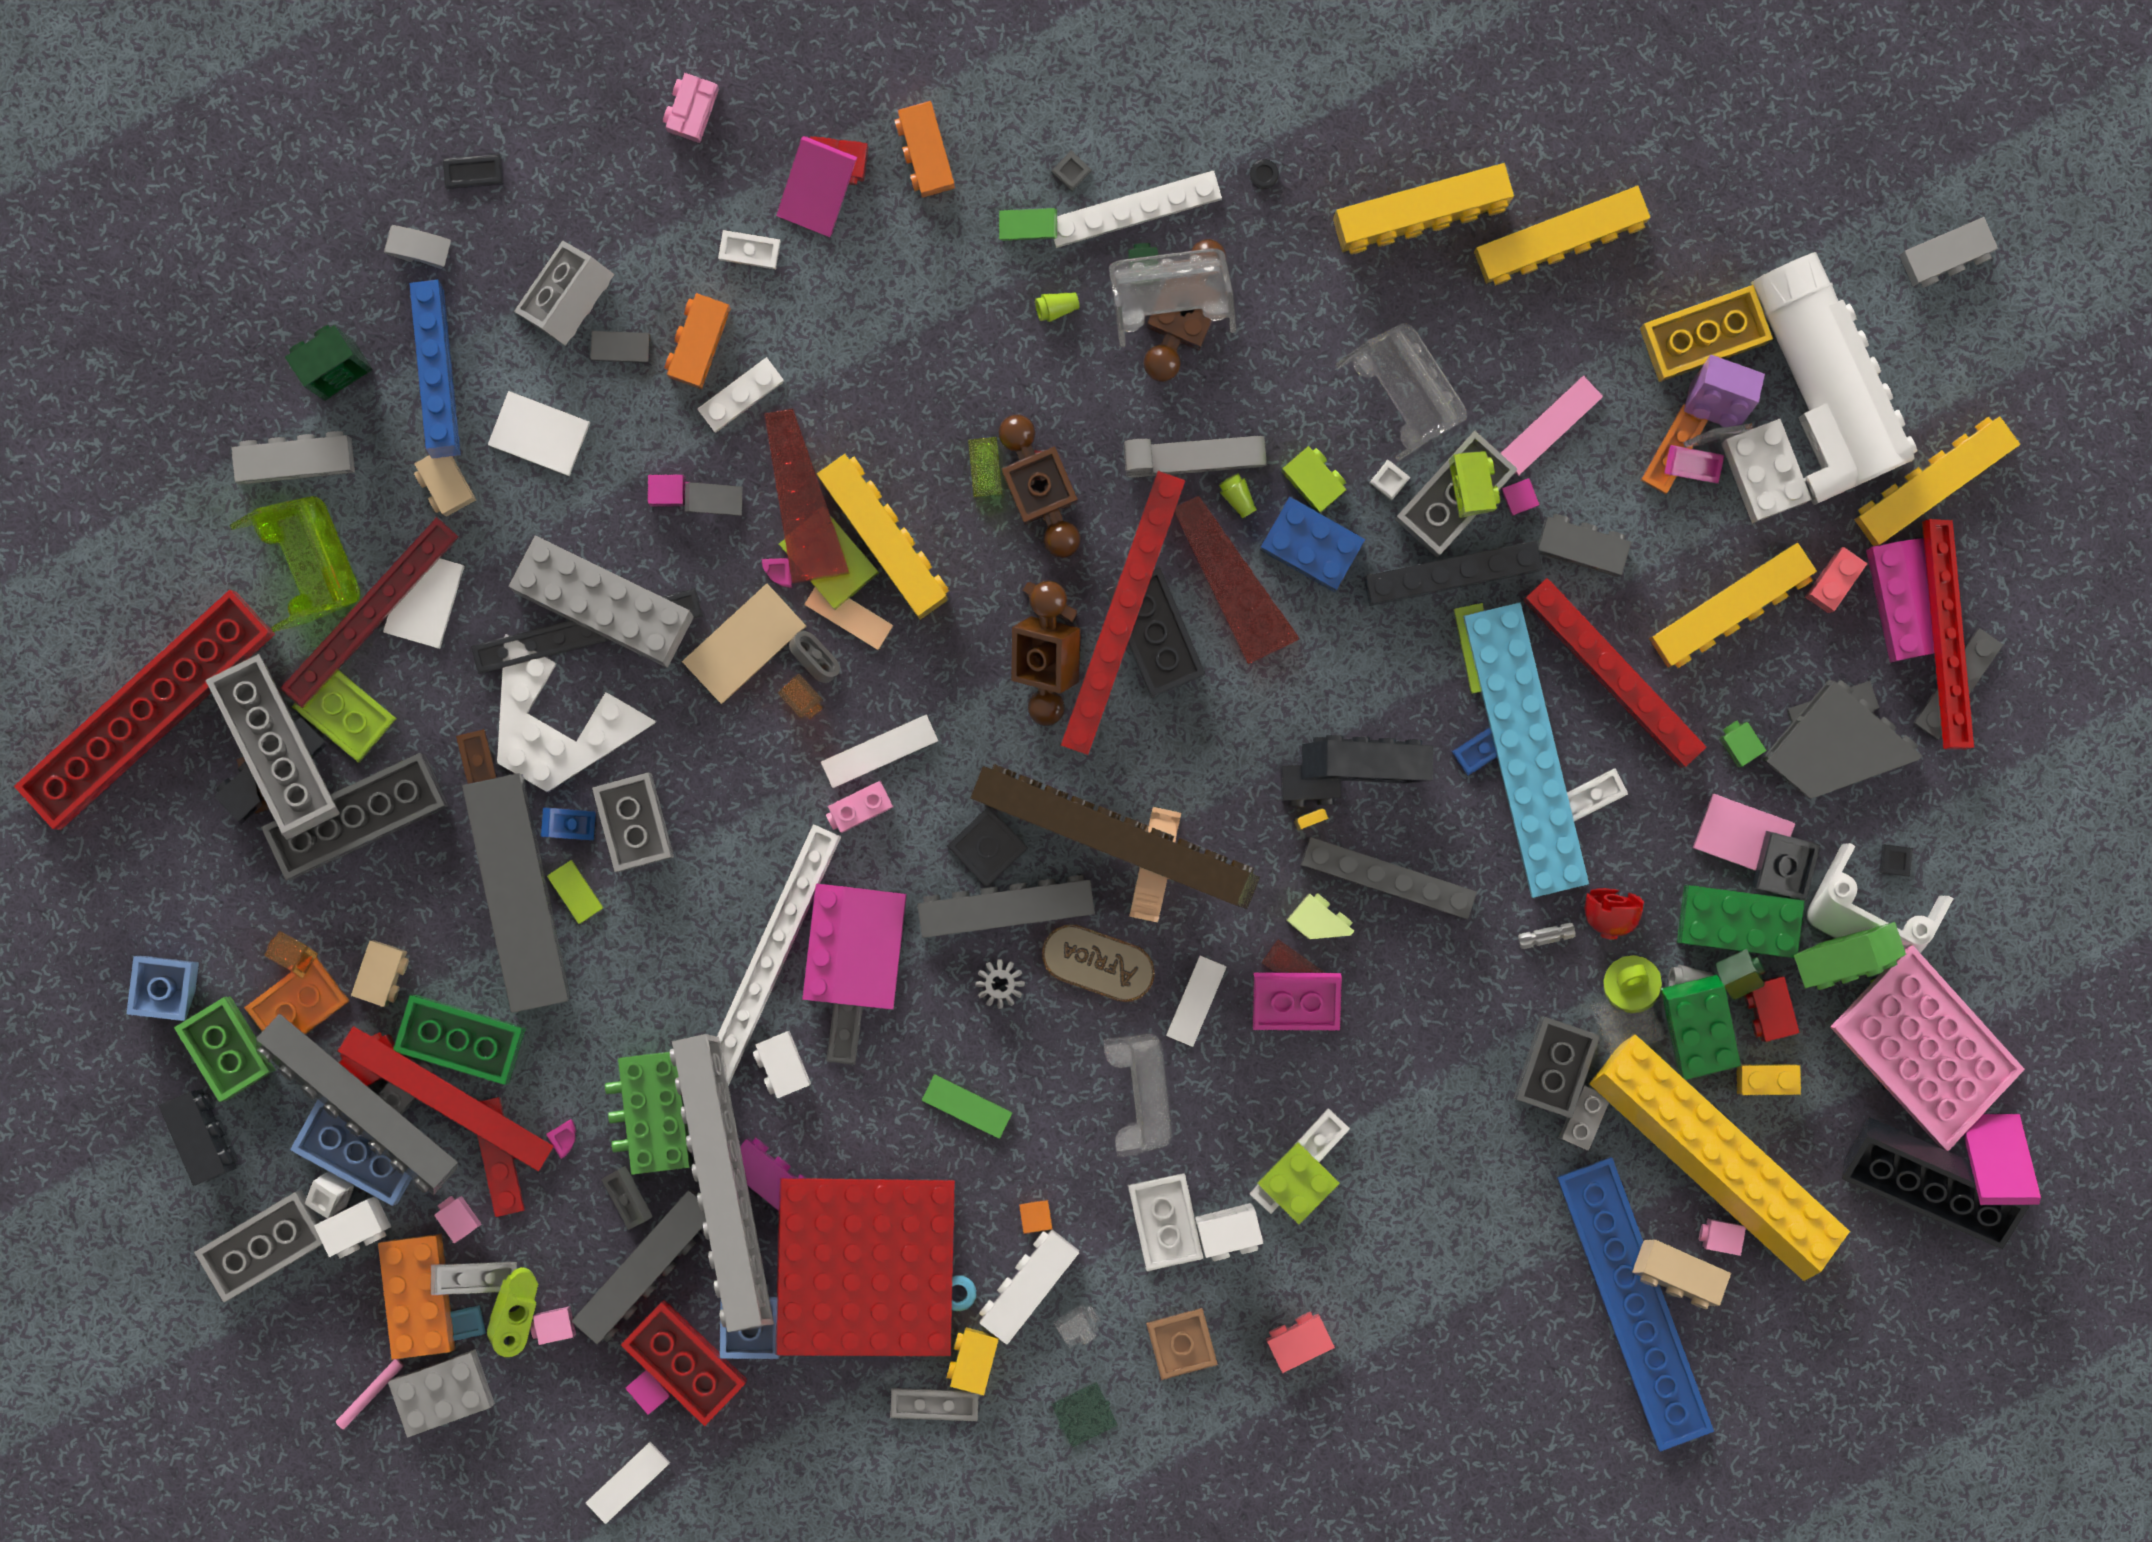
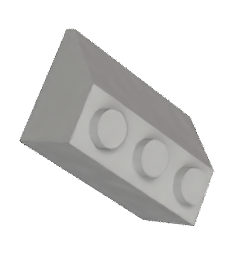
M562 241L514 312L566 346L568 341L576 334L577 328L586 315L591 312L601 293L607 289L614 274L593 257Z

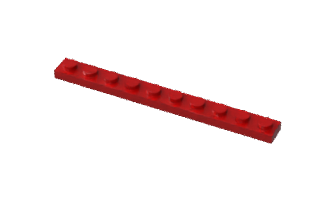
M1160 471L1157 472L1061 743L1063 747L1088 755L1180 498L1185 483L1183 479Z

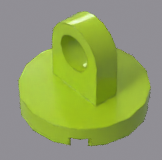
M1635 955L1625 956L1614 961L1607 969L1603 981L1605 996L1611 1005L1627 1013H1639L1651 1008L1660 996L1662 988L1661 975L1656 966L1646 958Z

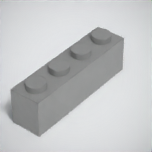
M342 431L327 432L325 438H315L313 434L299 435L296 441H286L285 437L270 438L267 444L258 445L256 440L239 442L240 446L231 447L234 479L240 485L355 473L352 438L347 435L343 436Z

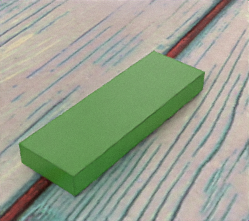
M934 1074L922 1098V1101L999 1139L1012 1115L1011 1111Z

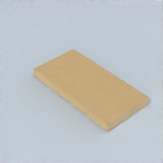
M765 584L682 662L710 693L723 704L783 649L798 632L802 631L806 625L768 584Z

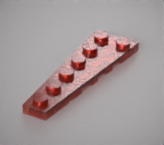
M787 409L765 413L792 583L849 574L840 542L794 410Z
M1197 496L1176 506L1175 516L1247 664H1251L1300 640L1202 499Z

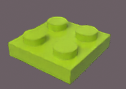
M1299 1142L1257 1182L1298 1224L1340 1184Z

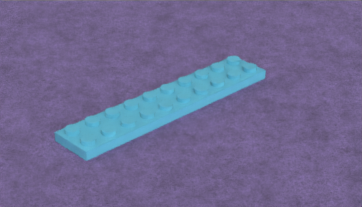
M1521 602L1463 616L1531 898L1588 885L1589 881Z

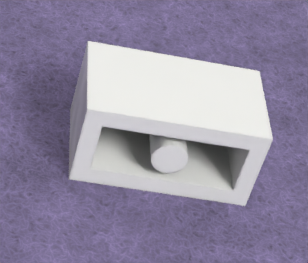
M790 1031L755 1044L757 1050L753 1054L759 1068L764 1066L768 1077L764 1078L770 1095L775 1093L776 1097L780 1098L811 1085Z

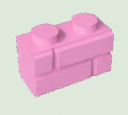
M684 73L682 80L677 79L672 93L673 96H676L673 107H667L663 118V123H666V130L669 133L700 143L719 91L718 85Z

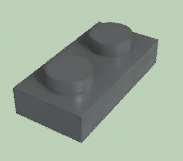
M626 1166L601 1179L628 1230L653 1217Z

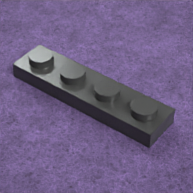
M1980 628L1976 630L1965 646L1969 694L2004 645ZM1938 687L1913 722L1915 726L1936 740H1939L1942 735Z

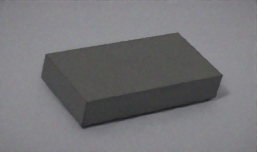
M592 331L591 361L649 363L650 333Z
M685 483V512L741 516L743 487Z

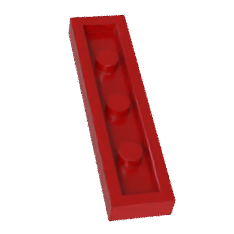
M500 1097L479 1101L504 1116ZM477 1136L495 1217L524 1211L525 1207L514 1158Z

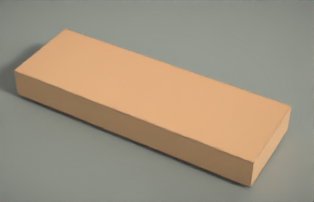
M816 587L804 604L877 650L880 649L893 628L892 624L850 598L834 610Z

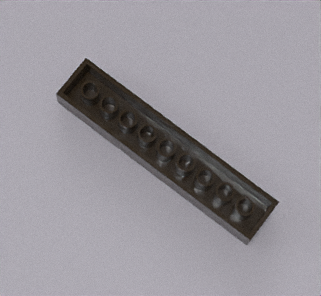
M993 764L992 769L985 766L982 767L970 799L1235 906L1248 909L1260 876L1253 874L1255 868L1235 860L1232 861L1231 865L1227 864L1228 857L1208 849L1202 854L1199 852L1201 846L1180 838L1175 843L1173 842L1175 836L1153 827L1151 832L1146 831L1148 825L1125 817L1124 822L1120 821L1121 814L1101 806L1095 811L1093 810L1095 804L1076 796H1072L1070 801L1067 799L1068 793L1048 785L1043 790L1041 789L1043 783L1021 774L1016 779V772Z

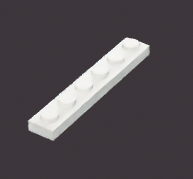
M1210 171L1057 216V239H1054L1056 248L1222 200L1215 173Z

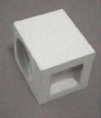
M328 1171L313 1181L305 1205L328 1219L347 1207L355 1185Z

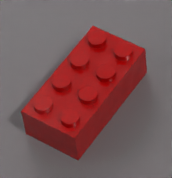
M665 1299L621 1344L636 1361L704 1426L748 1381L726 1358H720V1352Z

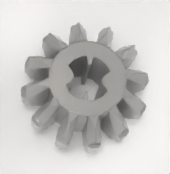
M1002 959L997 960L998 970H994L990 962L986 963L991 973L988 975L982 970L978 972L979 976L986 978V982L978 981L975 983L976 987L986 986V990L978 994L979 998H983L989 993L991 997L986 1003L988 1006L993 1004L994 998L998 999L997 1006L999 1009L1003 1008V998H1006L1010 1006L1014 1005L1010 994L1012 993L1016 997L1021 998L1022 993L1015 990L1014 987L1025 986V982H1015L1014 978L1020 976L1022 971L1017 970L1011 975L1009 972L1013 968L1014 963L1009 962L1006 970H1003ZM999 976L1000 979L1006 978L1009 983L1005 985L1008 987L1007 990L1004 992L1000 989L994 990L992 987V983H995L993 978Z

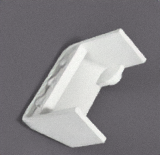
M1850 843L1842 844L1806 914L1811 926L1833 938L1888 924L1852 904L1857 894V884L1852 877L1842 872L1855 848ZM1939 896L1928 918L1925 916H1914L1907 921L1903 930L1898 929L1904 949L1913 945L1920 953L1934 937L1954 898Z

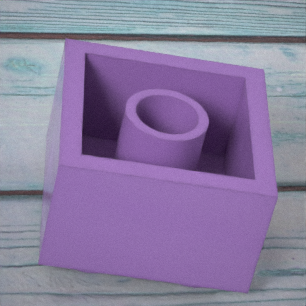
M1710 355L1690 383L1684 412L1700 419L1715 422L1724 428L1738 431L1759 403L1765 374Z

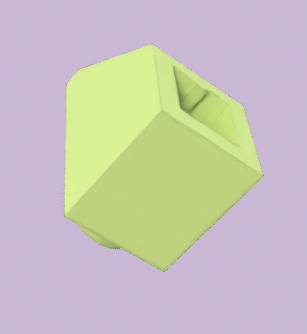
M1318 893L1314 897L1308 894L1286 920L1308 939L1351 936L1354 932L1350 928L1353 922L1341 912L1337 915L1332 913L1328 909L1330 903Z

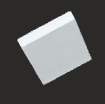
M508 391L488 445L570 476L590 422Z
M439 559L388 615L383 632L440 649L464 565Z
M1185 1173L1128 1185L1147 1271L1203 1259Z

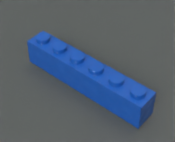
M438 279L409 283L425 447L432 459L461 455L444 290Z

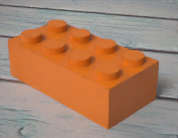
M442 1234L379 1242L378 1248L392 1360L448 1353L455 1350L449 1294H431V1265L445 1264Z

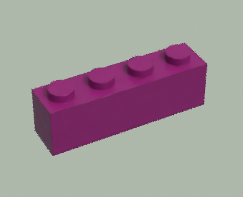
M756 1137L753 1141L747 1138L740 1146L747 1185L779 1211L780 1178L797 1177L789 1171L791 1165L780 1156L774 1159L766 1152L769 1147ZM800 1174L798 1178H806V1177H804L803 1175Z

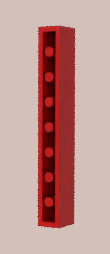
M1548 578L1543 580L1523 599L1527 606L1680 768L1686 767L1706 748L1703 742Z

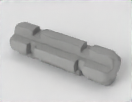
M1566 923L1560 925V927L1553 926L1533 931L1534 933L1526 932L1519 934L1518 940L1521 949H1527L1535 944L1540 946L1558 942L1562 938L1563 940L1571 939L1576 936L1573 923Z

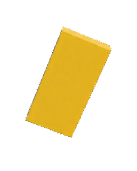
M1322 808L1299 817L1294 822L1297 829L1301 830L1328 819L1325 809Z

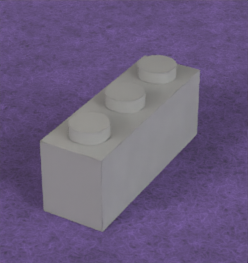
M1982 217L1905 250L1899 256L1912 286L1921 283L1922 287L1925 288L1938 282L1937 276L1948 272L1950 277L1966 270L1964 265L1974 261L1975 265H1979L1992 259L1991 253L1997 250L1998 247L1985 217Z

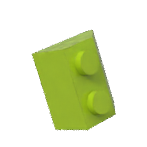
M1486 451L1454 454L1449 460L1459 517L1495 511L1497 509L1496 504L1500 503L1498 487L1492 486L1490 475L1495 474L1492 458H1487Z

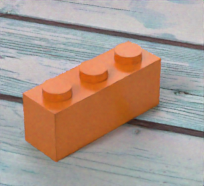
M931 101L899 109V118L894 121L898 135H904L907 146L902 147L906 164L912 163L915 171L914 174L910 175L914 192L920 190L923 198L955 189Z
M698 293L695 294L694 300H688L684 315L687 316L684 327L679 326L674 342L678 343L675 353H669L665 363V369L668 370L667 375L669 378L699 389L703 388L731 310L729 304Z

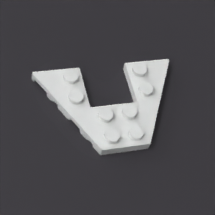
M519 641L504 644L509 655L503 661L538 652L526 650L525 645ZM543 657L505 667L502 670L497 763L515 774H523L524 779L549 792L650 726H653L656 721L605 692L577 742L528 714L557 664Z

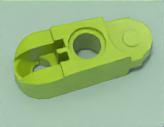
M527 1268L515 1269L508 1275L506 1280L503 1279L490 1316L487 1336L494 1351L503 1357L518 1355L527 1343L536 1307L534 1299L538 1287L534 1274ZM520 1305L516 1311L509 1312L513 1306ZM507 1336H510L509 1345L504 1343V1339Z

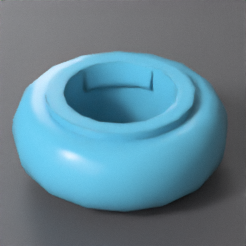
M955 1275L952 1277V1287L955 1285L963 1286L968 1296L960 1302L952 1300V1310L964 1311L973 1305L976 1299V1288L969 1278Z

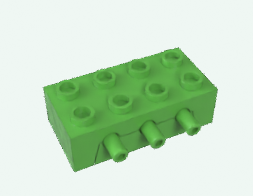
M670 1051L618 1058L620 1081L605 1083L606 1094L622 1093L624 1110L609 1112L608 1119L609 1123L625 1122L627 1139L612 1141V1151H629L631 1175L691 1167L692 1157L686 1142V1136L689 1135L688 1124H684L681 1116V1107L684 1106L683 1097L678 1094L675 1079L679 1076L677 1066H673L671 1062Z

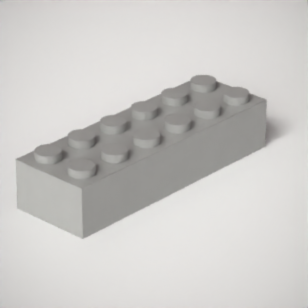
M536 535L508 586L515 594L668 668L694 618L688 609Z
M258 654L207 679L206 682L286 840L339 815L340 813L260 655Z

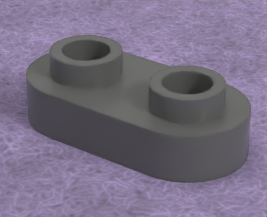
M800 631L791 639L789 643L791 653L816 680L829 683L838 675L840 671L838 661L813 634L807 631Z

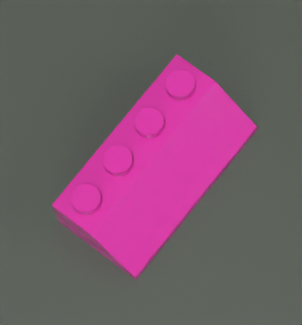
M1924 539L1900 541L1867 549L1868 562L1890 663L1935 654Z

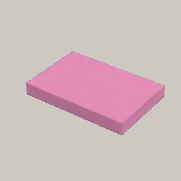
M1712 794L1693 848L1756 871L1765 832L1770 831L1791 837L1795 823Z

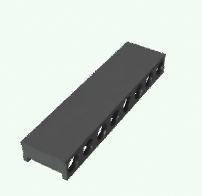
M518 773L462 785L511 1013L569 1001L568 999L571 996L523 774Z

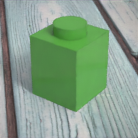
M1738 721L1733 722L1723 729L1725 735L1719 738L1737 767L1744 766L1766 752L1765 747L1748 722L1739 724Z

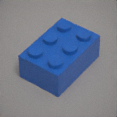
M1289 497L1260 550L1335 592L1365 539Z

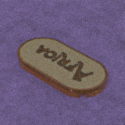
M1069 924L1053 930L1043 945L1042 958L1048 972L1058 980L1117 1001L1129 1002L1144 996L1153 984L1155 970L1150 956L1142 948L1079 925Z

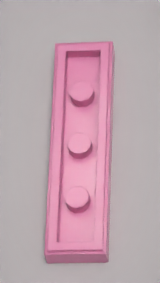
M1583 376L1505 448L1501 454L1518 469L1515 473L1519 476L1603 396Z

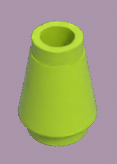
M1075 292L1042 294L1040 298L1035 299L1036 312L1040 321L1047 320V322H1051L1080 308L1078 296Z
M1239 473L1219 484L1222 490L1220 494L1240 514L1241 518L1257 510L1246 480L1241 478Z

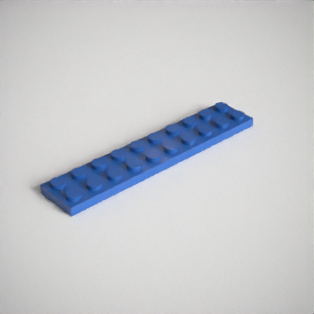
M1609 1157L1557 1176L1562 1194L1658 1451L1661 1452L1714 1432L1660 1285L1658 1284L1657 1287L1647 1285L1640 1281L1641 1276L1632 1273L1643 1244V1239L1613 1158Z

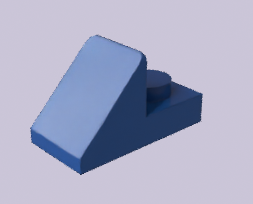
M543 808L541 837L594 840L596 812Z

